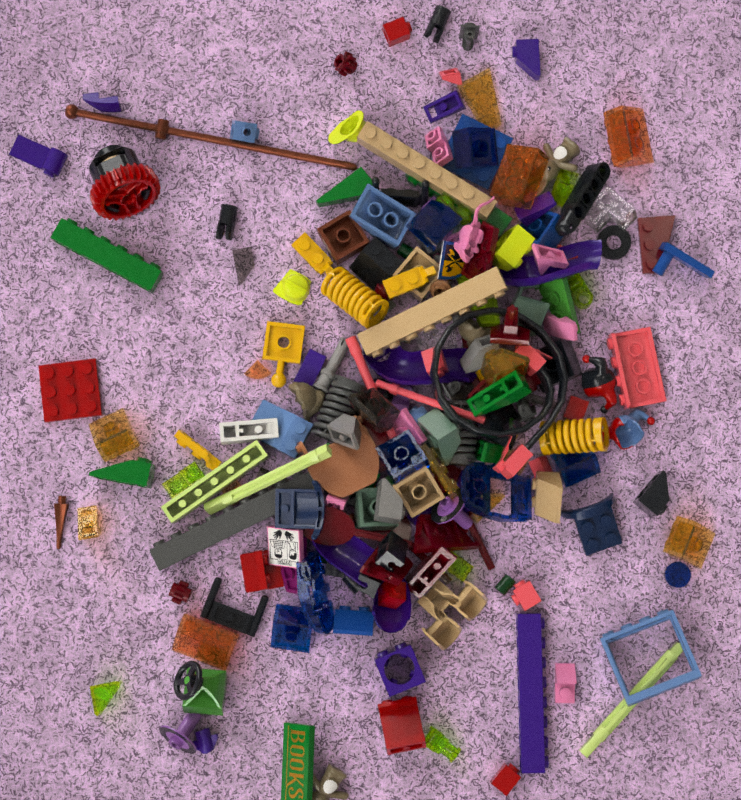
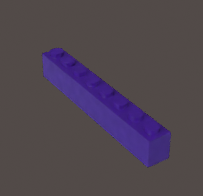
M541 613L516 614L520 772L522 774L545 773V768L549 767L548 756H545V748H548V737L544 736V728L548 726L547 716H544V708H547V697L543 696V688H546V676H543V668H546V658L542 657V649H545V637H542L541 629H545V619L541 617Z

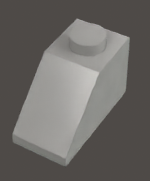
M342 414L327 425L333 442L355 450L360 448L362 433L356 417Z
M382 478L377 486L374 521L397 524L405 516L403 500L389 481Z

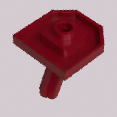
M511 305L507 307L504 324L491 327L490 343L529 346L530 330L518 326V307Z

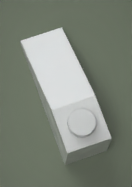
M277 418L219 423L222 445L279 438Z

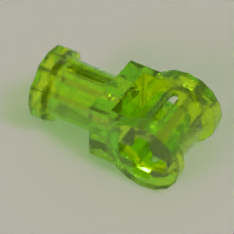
M431 725L429 727L430 731L425 736L426 747L437 754H443L452 763L460 753L461 748H456L448 742L449 739Z

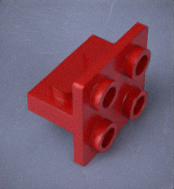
M259 550L240 555L245 591L247 593L284 586L280 570L281 566L269 565L268 550Z

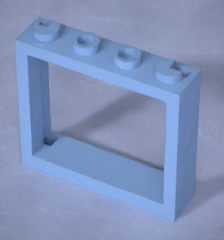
M661 610L657 612L658 616L653 618L646 616L639 619L638 624L633 626L631 623L620 627V631L615 633L613 630L608 631V633L603 634V638H600L628 707L702 677L674 610ZM670 620L692 671L629 695L608 644Z

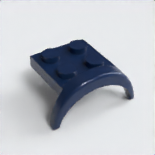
M312 480L314 489H275V528L314 529L311 536L312 540H316L321 535L325 523L326 502L324 489L320 482Z
M610 493L605 499L583 508L561 510L563 518L574 519L586 556L622 543L611 507L615 502L613 493Z

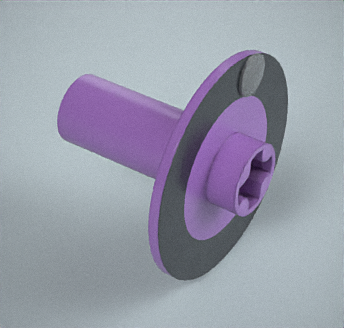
M458 487L447 490L443 493L445 498L433 505L431 510L432 520L437 524H444L453 519L463 529L470 528L473 524V519L463 510L466 502L465 491Z
M188 713L177 730L163 725L159 728V731L172 747L194 754L197 748L188 737L202 716L200 714Z

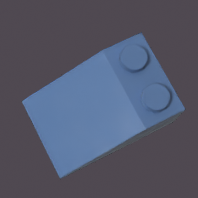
M367 184L349 217L384 245L394 249L399 246L416 213L372 185Z
M263 399L252 420L277 418L279 438L260 441L296 459L299 454L295 446L300 441L303 444L306 442L314 425Z

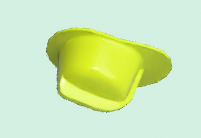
M358 110L339 123L329 134L328 141L331 144H338L344 140L357 142V136L366 123L363 119L364 113Z
M290 269L273 289V292L292 304L302 305L309 295L311 281L304 275Z

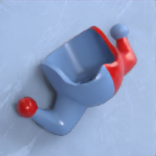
M639 408L633 410L629 415L618 416L608 427L609 439L614 440L620 449H629L639 443L644 437V431L639 421L645 420L649 425H653L655 419L649 417Z

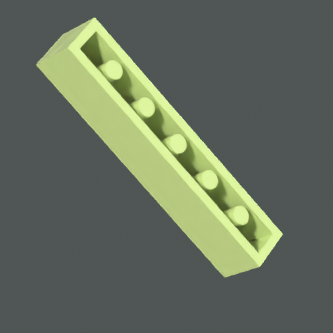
M255 440L161 506L171 523L175 524L268 459L269 456L260 443Z

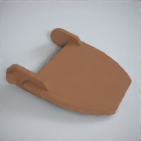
M353 415L359 421V428L362 433L360 448L355 450L334 442L328 445L332 449V457L307 468L312 479L320 482L324 491L339 498H345L375 483L379 471L378 451L365 425L362 426L363 419L360 415ZM302 441L298 442V445L295 446L297 453H302L301 456L307 454L308 452Z

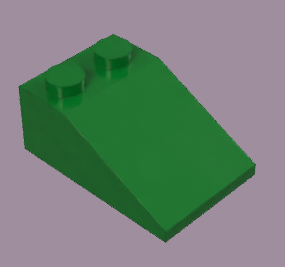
M138 457L137 460H129L90 471L89 476L151 489L156 466L149 459Z

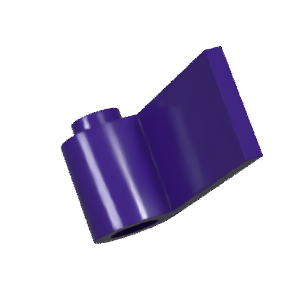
M19 134L9 153L12 157L44 170L43 173L51 178L59 176L68 158L67 154L56 148L51 147L50 149Z

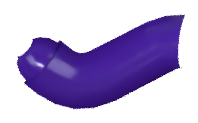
M587 240L556 248L563 250L569 263L566 269L550 266L543 275H540L533 255L522 257L523 262L517 269L513 268L505 271L499 268L506 285L515 287L544 284L587 270H596L601 261L602 240Z
M401 346L391 350L387 348L385 355L390 353L388 359L379 362L378 360L385 355L375 358L373 356L369 357L363 349V357L369 367L391 383L408 386L432 384L431 378L426 372L421 351L407 352ZM468 348L442 349L449 372L439 378L440 384L453 381L468 383L474 381L477 376L476 372L466 374L460 365V359Z
M353 536L344 544L335 546L314 543L312 540L318 553L327 562L363 587L368 586L367 583L360 581L358 577L361 573L359 572L361 567L375 551L373 548L356 536ZM405 578L402 581L406 582V601L397 609L378 606V591L373 599L372 615L377 626L384 632L396 633L401 631L406 626L407 621L410 620L411 594Z

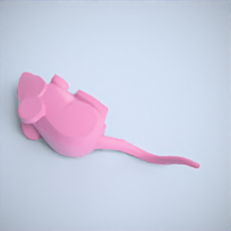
M495 196L476 208L472 223L461 228L459 241L453 244L454 249L465 263L470 261L474 253L479 252L477 244H481L484 231L476 227L478 212L483 206L491 203Z

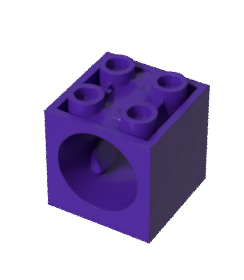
M406 642L394 646L396 650L389 653L387 649L376 654L377 658H374L389 697L426 682L411 644L407 645ZM401 654V657L411 658L414 669H411L408 680L398 683V680L389 679L386 676L384 667L388 666L390 661L388 658L392 655Z

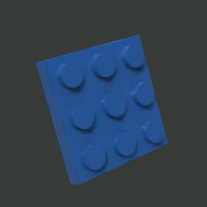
M462 114L448 142L453 160L444 165L443 168L488 190L513 138Z

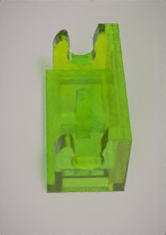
M450 551L457 556V559L446 571L461 582H464L474 566L453 551Z

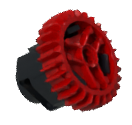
M120 145L104 147L97 152L90 164L89 172L94 182L90 190V200L99 216L109 220L114 218L116 221L119 218L122 220L125 217L131 218L132 215H137L139 212L144 213V209H149L150 204H154V200L158 199L161 187L157 175L148 165L144 166L139 162L135 151Z

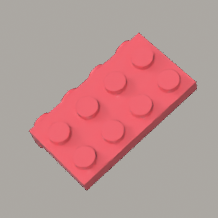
M651 327L610 333L609 338L606 340L607 347L612 351L611 365L616 370V387L620 388L621 393L618 395V398L624 410L666 402Z

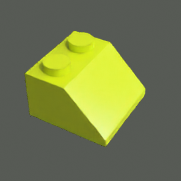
M519 224L505 231L497 241L492 266H497L505 271L513 268L517 269L523 262L521 259L523 255H527L531 251L535 238Z

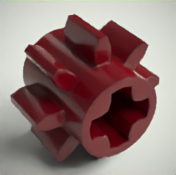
M346 51L344 55L340 53L334 60L335 70L339 72L338 74L345 77L347 73H354L357 69V58Z
M180 580L179 584L173 583L169 592V596L173 597L172 602L181 605L182 601L188 602L192 593V589L188 588L189 583Z

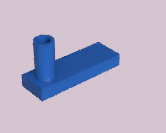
M662 242L659 250L663 251L652 270L654 273L663 276L674 258L705 278H712L715 273L709 267L668 242Z

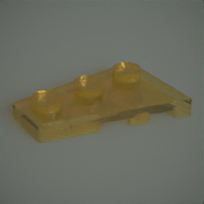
M489 67L462 82V85H457V88L475 119L496 129L501 126V119Z
M426 443L419 448L426 464L428 463L433 474L438 476L440 484L451 499L458 496L457 489L459 488L453 478L449 479L446 475L448 470L443 462L439 464L437 461L438 455L434 448H429Z

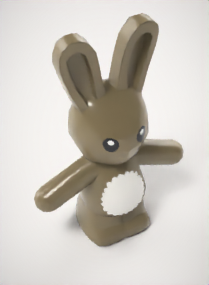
M568 137L564 138L562 144L554 152L549 143H545L543 149L548 159L543 160L536 170L519 180L521 186H528L540 178L532 191L535 197L544 193L548 183L557 177L559 168L571 172L578 170L576 165L569 162L580 154V149Z
M328 764L320 781L313 773V787L316 790L313 791L312 800H329V798L348 799L349 794L347 792L336 791L340 783L347 777V774L332 764Z

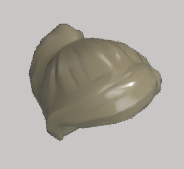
M468 319L458 326V331L461 337L467 341L469 347L474 339L489 335L491 328L480 327L477 320Z
M292 382L289 384V390L296 395L295 402L301 405L304 420L311 422L310 418L322 408L325 394L321 390H315L307 383Z

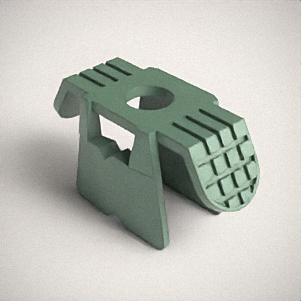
M539 285L518 287L510 306L515 305V307H518V312L541 326L550 304L521 296L524 289L539 288ZM518 322V326H522V327L528 329L527 327H525L524 325H522V324H520V323ZM530 330V337L536 336V334Z

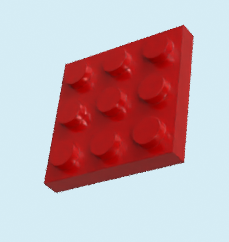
M96 358L38 366L45 423L102 416Z

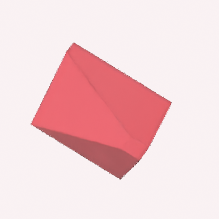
M457 68L439 72L442 80L462 85L461 74Z

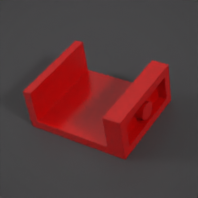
M404 696L400 700L395 701L390 699L384 700L381 704H378L388 755L426 748L416 696Z

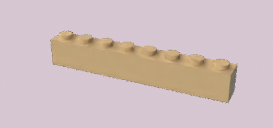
M368 121L357 136L358 144L419 182L428 181L429 188L473 215L480 204L491 199L490 196ZM493 200L491 203L483 206L478 212V218L482 221H487L496 207L497 201Z
M496 266L357 334L365 354L375 358L382 355L383 350L390 348V350L395 349L401 345L400 342L406 339L411 341L417 338V334L422 331L427 333L434 330L435 325L441 322L446 324L452 321L453 316L458 314L460 316L465 315L467 312H470V308L476 305L481 307L487 304V300L493 297L497 299L506 294L505 291L509 289L499 268Z

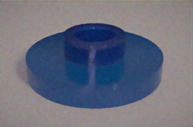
M673 562L666 567L664 576L670 586L681 588L690 581L691 572L686 564Z

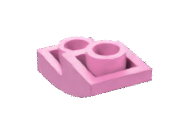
M440 126L425 135L426 147L432 153L433 162L443 167L453 160L449 143Z
M550 312L546 314L543 323L544 330L548 334L565 340H578V326L576 322L566 316L558 318Z

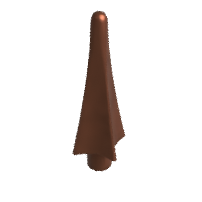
M58 496V503H54L57 549L61 548L63 529L69 504H66V496Z

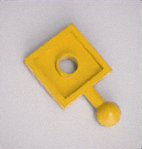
M267 321L262 359L277 361L276 373L271 378V383L274 387L281 388L286 384V377L283 374L285 362L301 363L305 326ZM281 338L289 340L287 347L282 348L278 345Z

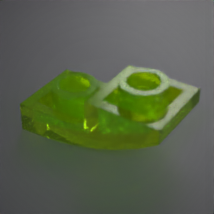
M445 193L438 196L434 201L455 222L465 226L472 221L469 210L463 207L462 204L455 208L453 200L446 196Z
M194 461L180 470L178 474L162 483V486L169 497L173 499L205 475Z

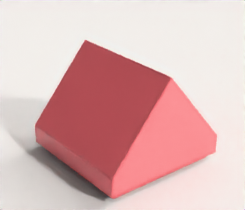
M546 455L528 462L534 478H536V471L553 472Z

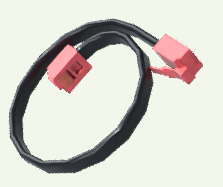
M489 307L467 312L445 329L433 349L430 378L436 400L451 421L474 435L496 439L509 437L500 460L493 467L497 473H501L508 480L514 477L533 456L529 450L549 429L562 409L566 400L568 374L562 352L549 334L539 324L518 312V322L533 331L553 355L560 382L557 403L546 422L525 445L517 446L503 460L509 450L512 437L523 434L544 419L553 405L554 388L552 380L543 367L546 363L544 358L551 360L552 357L530 345H516V349L509 355L530 377L537 373L543 381L546 392L545 404L541 412L523 427L505 431L478 428L457 415L443 395L438 376L441 348L450 333L468 319L487 315L505 317L507 309Z

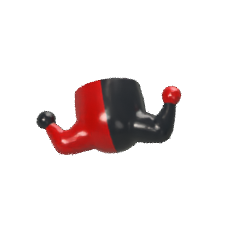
M584 355L582 357L583 362H591L595 365V368L585 370L582 374L583 390L590 398L603 397L606 400V405L600 408V411L606 414L608 409L617 404V395L614 389L616 385L615 375L607 368L605 358Z

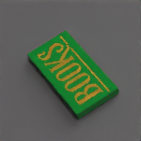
M284 723L281 800H312L315 725Z

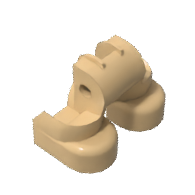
M438 579L432 585L430 591L417 601L421 607L436 619L430 627L421 629L441 650L451 646L462 631V628L454 620L448 618L444 611L451 605L463 617L471 621L487 604V597L471 582L464 580L465 586L457 596Z

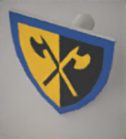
M443 241L441 255L434 256V260L439 263L437 279L451 280L462 276L461 271L465 262L454 249V242Z

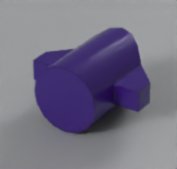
M209 727L194 732L196 740L192 742L197 750L203 754L214 750L219 738L218 733L211 735Z

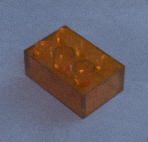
M507 144L489 196L491 198L495 196L494 200L500 205L531 210L549 157L539 148Z

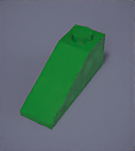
M360 167L317 199L316 204L318 207L358 200L366 185H372V180L364 169Z
M514 370L466 401L474 417H478L515 403L532 391L525 377L517 370Z

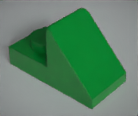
M477 439V451L474 452L477 456L476 459L481 462L497 464L501 458L503 446L483 439Z

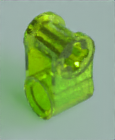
M579 273L574 274L573 277L568 279L572 300L579 309H587L593 301V294L585 284L582 276ZM586 296L589 302L581 303L579 297Z

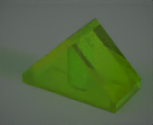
M560 169L551 192L557 206L563 207L575 186L578 173Z
M118 680L90 686L94 714L96 716L102 714L123 683L122 681Z

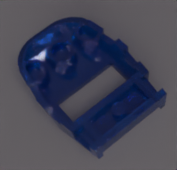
M474 462L465 467L461 474V495L469 511L497 522H527L532 519L531 476L527 475L524 478L519 476L517 472L514 477L507 480L501 473H497L493 469L496 465L495 463L485 465L484 462ZM490 478L511 481L510 515L490 512Z
M318 551L309 552L306 558L296 563L297 593L303 614L311 628L319 634H329L334 627L333 603L327 597L330 586L329 583L324 582L323 574L326 571L321 563L320 554ZM309 586H312V591H313V593H312L311 595H310Z

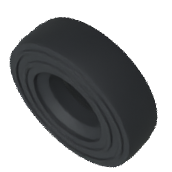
M608 226L597 237V240H602V256L607 259H620L630 250L631 237L621 226ZM608 237H619L621 246L615 250L610 249L607 246Z

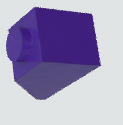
M539 39L516 40L515 46H512V58H515L516 64L535 81L539 80L541 76Z

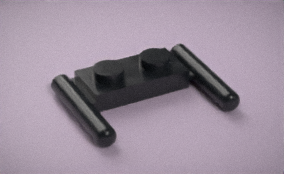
M374 177L372 179V186L379 190L380 179ZM426 180L422 182L421 194H419V191L411 189L396 190L394 188H381V192L405 207L418 208V205L422 207L428 202L429 182Z
M216 577L200 617L255 637L269 597L266 595L261 597L254 616L214 601L222 582L221 578Z

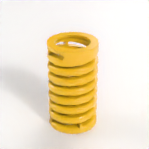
M341 266L333 269L325 277L321 285V293L325 297H328L329 300L334 302V304L339 306V308L366 329L379 324L388 312L389 302L382 299L374 290H371L370 287L366 286V284Z
M597 417L593 418V420L587 418L586 421L583 418L579 419V421L577 419H572L571 421L566 419L564 422L563 420H558L557 423L554 421L539 439L542 454L607 452L609 447V429L606 418ZM541 421L539 428H540L546 421Z

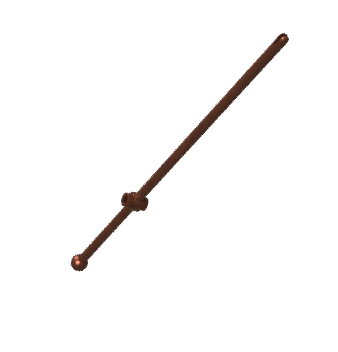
M74 104L67 105L65 109V116L69 119L82 117L156 132L155 138L166 140L167 135H174L353 171L357 169V165L350 162L172 128L168 126L169 121L164 119H158L157 124L81 110Z

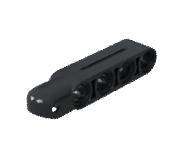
M606 162L588 165L561 208L560 217L554 227L559 236H565L574 232L581 220L586 217L610 176L611 170Z

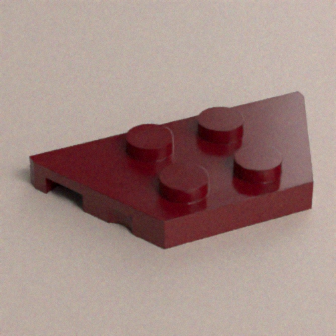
M420 514L417 518L414 553L434 552L442 545L449 551L477 549L480 544L477 540L473 542L467 535L468 530L463 529L453 519L444 524H437L432 520L431 514Z
M377 547L359 572L399 586L414 564L408 557L405 558V563L402 567L395 565L394 562H389V566L394 568L393 572H389L382 566L375 564Z

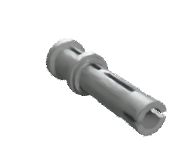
M340 338L325 368L321 369L320 377L313 384L316 390H321L324 394H328V388L349 349L345 341L346 338Z

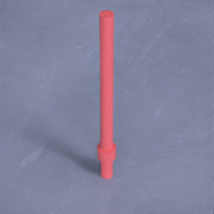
M379 379L376 381V387L387 390L392 395H401L443 410L436 399L407 390L393 382L390 384ZM451 405L457 415L484 425L486 417H474L472 412Z

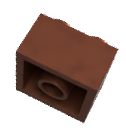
M351 210L317 228L319 237L337 265L361 252L370 243L360 225L349 217Z

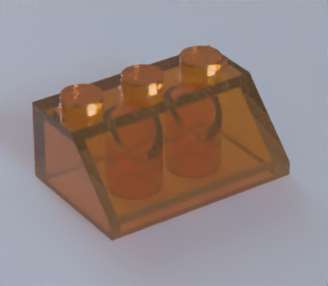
M621 105L603 112L613 166L626 168L654 163L643 109Z
M184 613L172 650L226 671L240 634Z

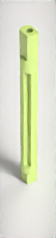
M327 444L320 446L275 470L204 503V509L208 514L212 515L305 468L332 457V449Z
M675 642L633 687L629 695L650 688L657 683L683 652L680 643ZM623 699L592 733L593 735L579 751L588 758L637 704L628 707L625 699Z

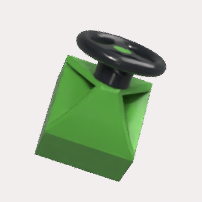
M196 661L184 663L179 668L174 680V692L179 699L183 700L182 707L184 713L223 716L227 672L223 670L201 669V666ZM187 669L185 677L181 678L183 673ZM181 685L185 686L184 694L180 691Z

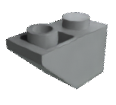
M490 334L474 339L460 359V365L466 374L502 362L499 344L490 343Z

